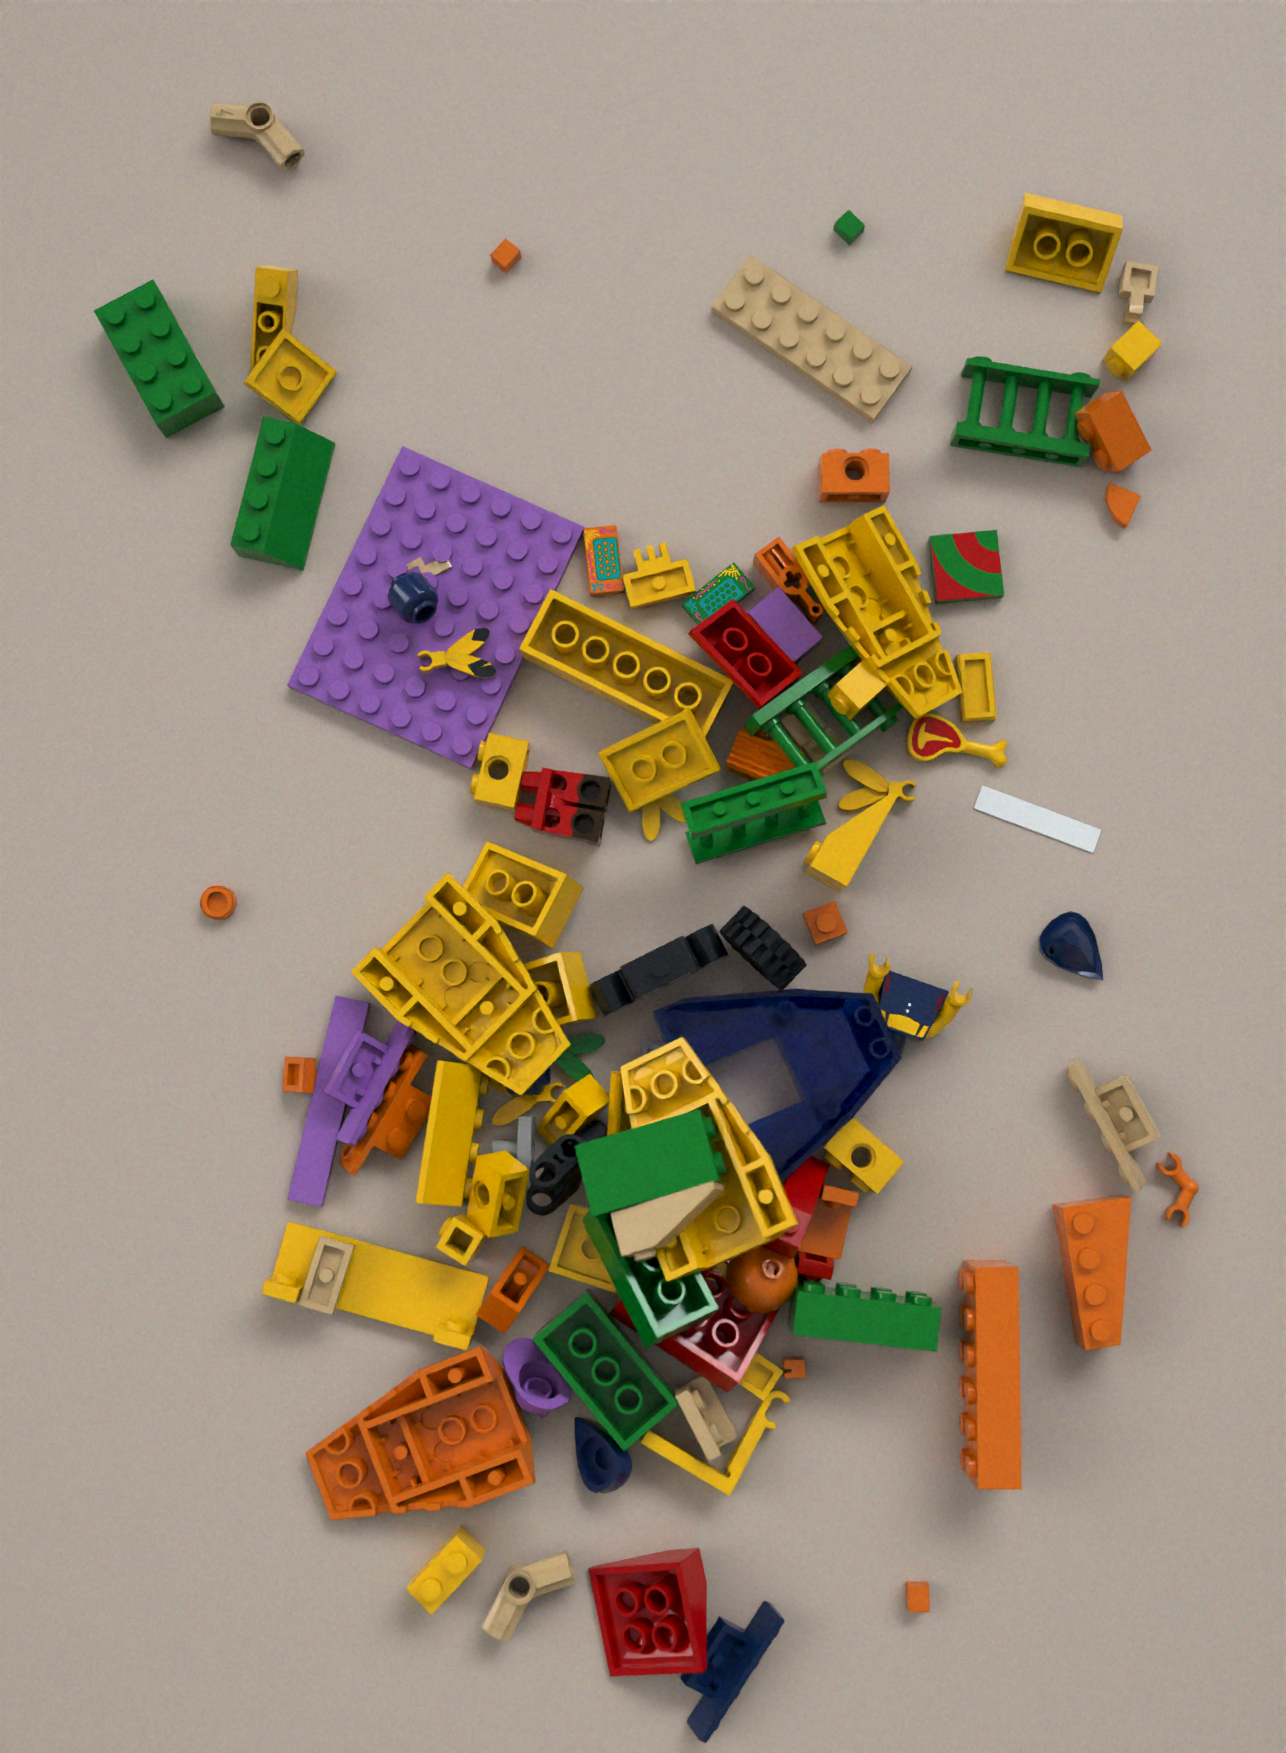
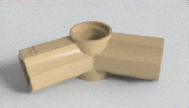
M256 101L249 106L214 103L211 106L210 122L213 135L254 139L255 142L262 145L282 171L292 170L300 164V160L305 155L303 148L278 120L272 107L266 102ZM262 121H268L263 126H257Z
M567 1550L527 1564L516 1563L510 1567L482 1624V1628L490 1636L500 1641L509 1642L529 1601L533 1597L576 1583L574 1569ZM515 1577H523L529 1582L530 1586L526 1590L519 1591L512 1586L511 1580Z

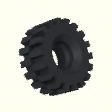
M742 906L719 931L745 961L779 990L783 991L807 966L798 952L776 930H773L766 921L762 920L755 912L753 913L748 907Z

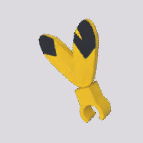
M478 628L472 630L454 643L446 653L445 651L430 652L426 650L417 654L419 659L429 657L432 660L430 666H421L419 668L420 672L427 674L434 669L445 668L448 665L455 670L483 679L494 677L496 669L488 661L471 656L472 653L486 643L490 634L489 629Z

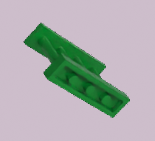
M984 356L966 359L961 371V377L972 378L965 421L956 423L951 434L950 446L1082 467L1089 457L1091 444L1083 443L1078 438L1077 424L1079 422L1074 413L1083 408L1084 397L1092 398L1100 385V379L1091 378L1089 374L1081 372L1065 374L997 363ZM985 381L1005 384L999 426L995 428L982 426L979 422ZM1018 386L1038 389L1032 431L1029 433L1016 432L1012 428ZM1052 391L1071 394L1065 437L1061 439L1048 437V434L1045 433Z
M848 646L752 714L743 727L751 737L761 730L765 734L769 733L795 767L809 764V762L779 725L781 722L779 717L784 713L788 712L790 716L794 714L826 755L816 762L822 778L824 775L821 771L869 735L879 728L884 733L899 721L896 715L904 707L897 703L887 711L876 697L867 705V708L876 719L863 729L854 718L849 720L846 715H842L834 709L830 698L827 696L832 690L830 688L832 686L830 681L836 676H839L840 679L846 676L856 667L855 661L859 658L853 648ZM811 694H814L816 698L820 696L851 736L840 746L837 747L805 707L807 702L804 699Z
M816 762L681 803V809L689 829L685 834L695 864L697 865L825 825L826 821L818 800L827 798V792Z

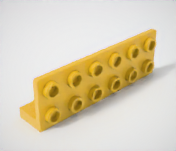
M291 1221L287 1223L273 1275L265 1280L261 1294L292 1303L300 1301L319 1237L324 1235L356 1245L336 1309L434 1335L433 1342L468 1350L478 1321V1316L475 1314L482 1305L489 1281L487 1275Z

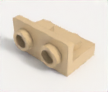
M700 1375L675 1389V1397L708 1462L720 1456V1447L735 1440L737 1433L711 1382Z

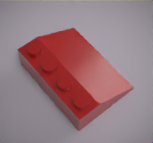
M730 1259V1260H728V1261H726V1262H724V1263H726V1264L728 1265L729 1262H730L732 1259ZM714 1266L700 1272L719 1309L706 1321L656 1344V1346L727 1393L740 1383L780 1308L765 1314L748 1311L747 1307L742 1305L735 1296H731L727 1282H725L724 1277L720 1273L714 1271L718 1268ZM619 1297L609 1315L638 1333Z

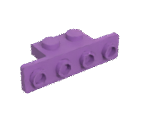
M397 1020L385 1044L361 1031H355L323 1092L352 1107L336 1137L337 1140L350 1146H355L356 1142L363 1138L367 1131V1121L372 1111L383 1100V1090L387 1082L397 1073L400 1067L399 1059L416 1036L414 1029L407 1027Z

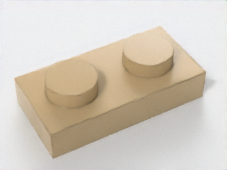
M324 1235L319 1237L298 1305L329 1315L335 1313L356 1245Z

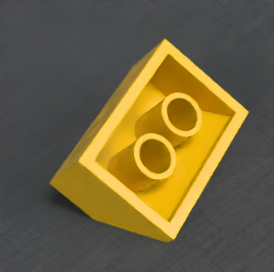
M1025 193L1014 227L1005 271L1102 293L1123 230L1122 215Z

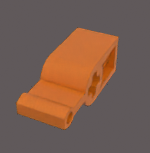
M777 537L755 553L753 564L773 591L780 587L793 603L797 602L812 625L819 622L823 614V608L819 603H815L806 592L808 578L798 560L782 539ZM787 579L791 583L797 581V589L794 586L787 588L785 586Z

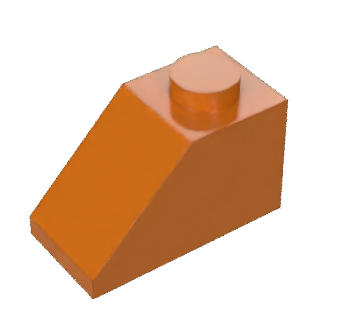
M521 1246L475 1315L505 1335L550 1265Z

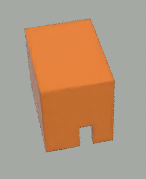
M505 238L490 254L491 262L507 274L521 259V251Z
M803 1356L782 1357L784 1378H806L805 1359Z
M906 1582V1608L908 1612H930L929 1585L927 1582Z

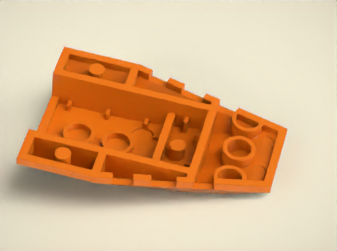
M483 1345L417 1370L305 1453L331 1520L370 1517L391 1512L392 1514H403L408 1511L424 1509L426 1511H435L445 1507L456 1506L457 1508H468L534 1484L536 1481L532 1437L524 1416L514 1398V1391L505 1369Z

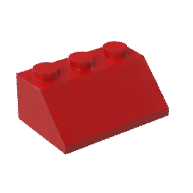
M734 599L688 633L759 709L792 687L804 673Z

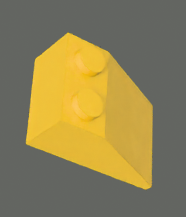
M891 792L828 834L822 843L816 840L803 861L808 865L805 874L841 893L848 886L898 795Z
M486 841L463 885L499 924L552 949L584 889L567 874Z
M559 952L523 964L561 1028L597 1019L581 952Z

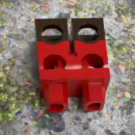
M543 767L541 772H523L520 790L535 793L537 797L535 806L517 803L514 820L517 823L531 827L535 833L600 846L606 818L604 812L607 813L612 781L610 777L552 770Z

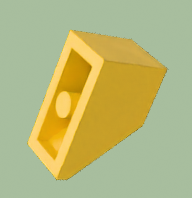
M588 1074L563 1091L536 1126L535 1130L550 1146L563 1135H578L601 1115L609 1105L610 1095L591 1074Z

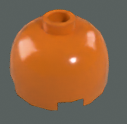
M763 1246L732 1258L727 1266L726 1274L729 1292L732 1297L735 1296L742 1305L746 1306V1309L750 1312L765 1314L776 1311L791 1299L795 1287L798 1285L795 1259H790Z

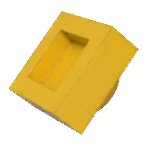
M756 1352L739 1385L765 1401L783 1373V1369Z

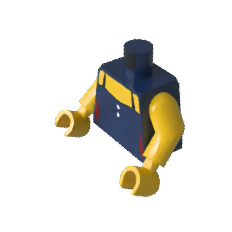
M875 953L869 956V971L862 994L867 1014L874 1020L873 1026L887 1031L881 1049L883 1051L901 1056L907 1038L918 1042L923 1041L925 1038H933L947 1027L961 1007L968 1004L971 1000L972 987L967 994L961 995L957 993L960 981L953 983L950 996H948L949 991L890 971L888 956H886V961L882 965L874 964Z

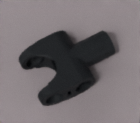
M593 1120L578 1135L566 1134L561 1136L533 1162L529 1173V1180L532 1185L526 1196V1204L531 1212L541 1216L549 1215L579 1189L582 1174L574 1145L607 1136V1126L603 1122ZM544 1168L541 1175L537 1178L535 1175L537 1170ZM537 1193H543L551 1198V1203L547 1206H538L533 1202L532 1197Z

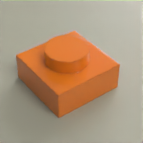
M836 901L802 914L815 946L848 933Z
M285 1056L282 1091L314 1093V1082L317 1077L315 1068L316 1058Z

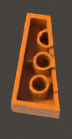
M1120 1194L1053 1204L1075 1343L1084 1350L1121 1345L1131 1197Z

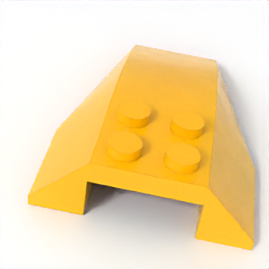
M885 505L861 515L840 530L822 538L816 535L791 548L823 607L861 660L865 659L887 684L885 687L887 691L915 719L963 693L948 650L942 649L938 636L942 634L939 623L932 621L927 606L931 603L927 590L921 589L917 577L921 575L918 563Z
M447 872L426 893L424 898L427 902L383 948L374 947L351 973L399 1022L452 1052L463 1061L480 1069L481 1072L517 1094L523 1095L571 1046V1043L498 921Z
M684 1037L620 1067L626 1112L630 1116L631 1129L700 1109L706 1118L711 1116L717 1132V1138L712 1139L715 1153L721 1151L727 1173L721 1174L724 1182L722 1184L724 1191L667 1247L655 1250L667 1282L717 1266L777 1239L798 1225L769 1153Z

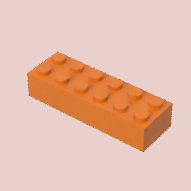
M963 1260V1269L958 1270L959 1290H964V1304H959L958 1321L960 1326H964V1340H959L958 1352L960 1362H964L965 1375L959 1377V1394L961 1398H965V1412H960L959 1415L960 1433L965 1434V1448H960L961 1470H966L967 1478L973 1482L977 1489L1022 1490L1019 1267L1006 1260Z

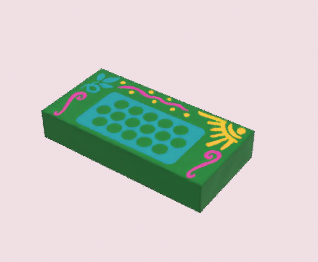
M733 562L684 601L682 608L699 625L734 599L737 603L741 602L755 590V587Z

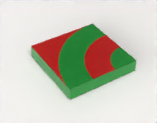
M997 530L932 535L929 537L935 604L1003 598L1004 588Z

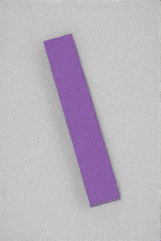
M335 996L314 1084V1093H312L287 1200L323 1207L339 1141L336 1137L342 1127L347 1105L323 1092L355 1031L358 1030L364 1033L371 1003Z

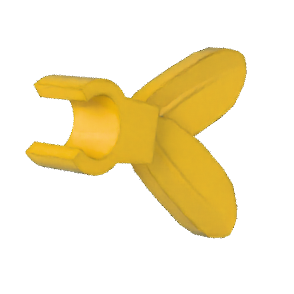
M846 759L843 762L846 773L865 787L845 795L838 804L841 810L854 811L881 800L891 792L898 795L897 798L903 802L909 803L915 800L914 796L906 797L902 793V789L905 786L916 787L917 784L914 781L907 780L903 783H888L879 773L858 760Z
M671 794L642 807V829L649 841H653L659 833L660 809L677 821L686 822L681 809V803L683 802Z
M490 1077L489 1083L494 1089L510 1095L505 1086H500L498 1081ZM554 1082L549 1086H545L544 1091L539 1095L521 1096L512 1099L496 1111L492 1118V1123L495 1126L508 1125L517 1120L518 1116L528 1112L538 1102L555 1103L557 1099H554L552 1095L554 1088H564L565 1085L560 1082Z

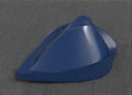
M1069 911L1051 920L1042 930L1038 942L1039 951L1044 959L1054 966L1073 974L1103 981L1102 962L1096 937L1086 918L1079 913Z
M575 1417L576 1454L583 1483L594 1493L600 1492L605 1494L616 1491L626 1483L632 1472V1460L628 1451H623L608 1433L580 1417Z

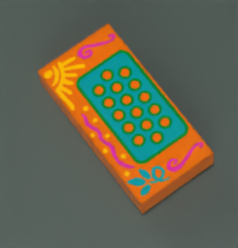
M617 526L584 528L590 596L624 593Z

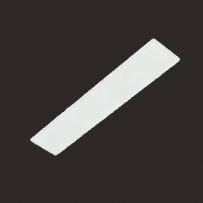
M984 785L981 786L974 805L976 810L1091 853L1094 852L1101 833L1099 828Z

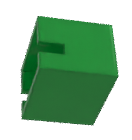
M848 210L835 222L833 230L850 246L864 232L865 225Z

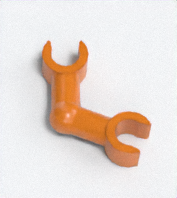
M1168 1152V1155L1174 1161V1167L1171 1170H1166L1160 1163H1156V1166L1162 1174L1173 1178L1181 1187V1192L1175 1204L1166 1208L1164 1219L1169 1220L1175 1210H1180L1182 1219L1179 1222V1227L1183 1228L1189 1222L1188 1208L1199 1187L1181 1168L1182 1162L1176 1154Z

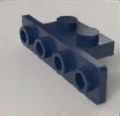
M763 1601L746 1629L719 1616L707 1635L706 1671L703 1673H682L680 1676L686 1686L703 1694L687 1719V1724L699 1741L707 1743L713 1732L719 1727L722 1718L733 1701L738 1697L740 1690L753 1670L758 1666L760 1659L784 1624V1618L771 1603Z

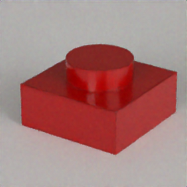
M798 1251L796 1256L797 1273H801L804 1278L812 1281H821L822 1278L831 1280L834 1270L833 1258Z

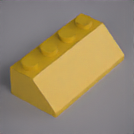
M437 1060L415 1203L463 1206L465 1198L469 1199L473 1181V1178H469L471 1164H476L480 1147L479 1143H474L476 1129L482 1130L485 1109L479 1108L481 1094L487 1095L490 1082L488 1075L471 1064Z

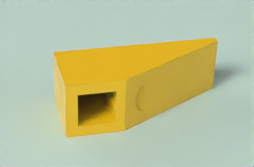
M262 265L255 268L250 370H253L281 329H285L290 334L292 332L297 303L298 269L273 265Z

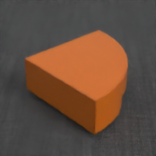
M1110 482L1105 491V502L1113 521L1125 529L1141 496Z

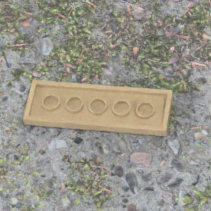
M749 255L711 307V312L871 423L875 421L912 369V366L751 255Z

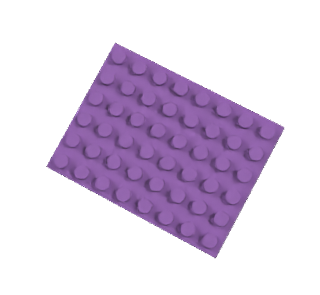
M402 446L287 686L473 770L477 761L480 743L487 740L488 734L524 661L519 648L550 589L557 591L582 538L584 526ZM421 557L425 566L433 561L441 563L449 561L452 568L435 576L430 572L422 574L418 566L408 570L406 564ZM415 572L422 574L438 594L439 601L436 613L424 623H406L399 617L388 601L387 595L391 583L395 577L402 573ZM478 628L489 629L490 634L486 643L472 653L471 656L488 661L496 669L494 677L484 679L455 670L448 665L445 668L434 669L427 674L420 672L419 668L421 666H430L432 660L429 657L419 659L417 657L419 652L426 650L430 652L445 651L446 653L454 643L472 630Z

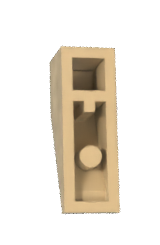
M711 1181L610 1213L621 1256L634 1257L635 1262L656 1257L655 1250L667 1247L724 1191L722 1183Z

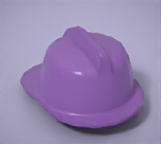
M519 1338L507 1345L503 1352L502 1364L514 1386V1398L524 1411L538 1414L541 1418L549 1415L551 1410L561 1408L569 1401L572 1394L571 1386L532 1339Z

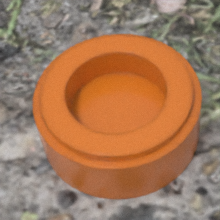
M214 885L203 892L200 906L206 916L215 920H224L234 913L237 899L229 888Z

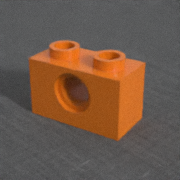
M831 449L827 453H821L818 464L819 503L886 502L890 493L889 453H880L878 449H864L860 453H847L844 449ZM850 469L857 470L862 478L851 480L845 472Z

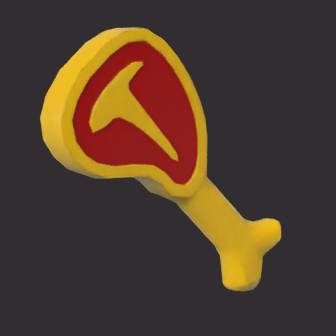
M925 713L917 719L914 718L909 726L906 748L910 757L918 762L933 761L939 756L948 753H965L987 758L997 768L1007 764V758L1004 754L1007 747L1005 739H1001L998 743L992 745L966 740L952 722L932 713Z

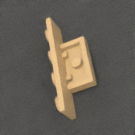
M1078 1057L1067 1066L1069 1072H1067L1068 1079L1076 1091H1081L1086 1101L1084 1108L1088 1117L1093 1122L1097 1121L1102 1130L1101 1140L1104 1147L1109 1153L1113 1152L1119 1162L1117 1168L1125 1184L1130 1183L1134 1192L1143 1187L1146 1179L1131 1151L1159 1139L1161 1135L1128 1074L1096 1087L1084 1063Z

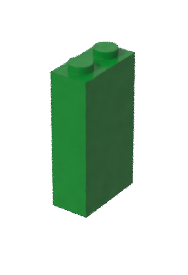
M700 1109L574 1145L592 1217L599 1220L610 1217L612 1212L711 1181L724 1184L721 1174L727 1173L721 1151L715 1153L712 1139L717 1138V1132L712 1117L706 1118L705 1114Z

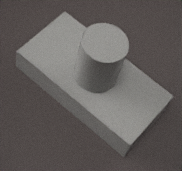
M518 1116L517 1141L493 1140L492 1153L506 1150L530 1170L531 1165L535 1161L536 1116ZM528 1177L527 1188H530L532 1184Z

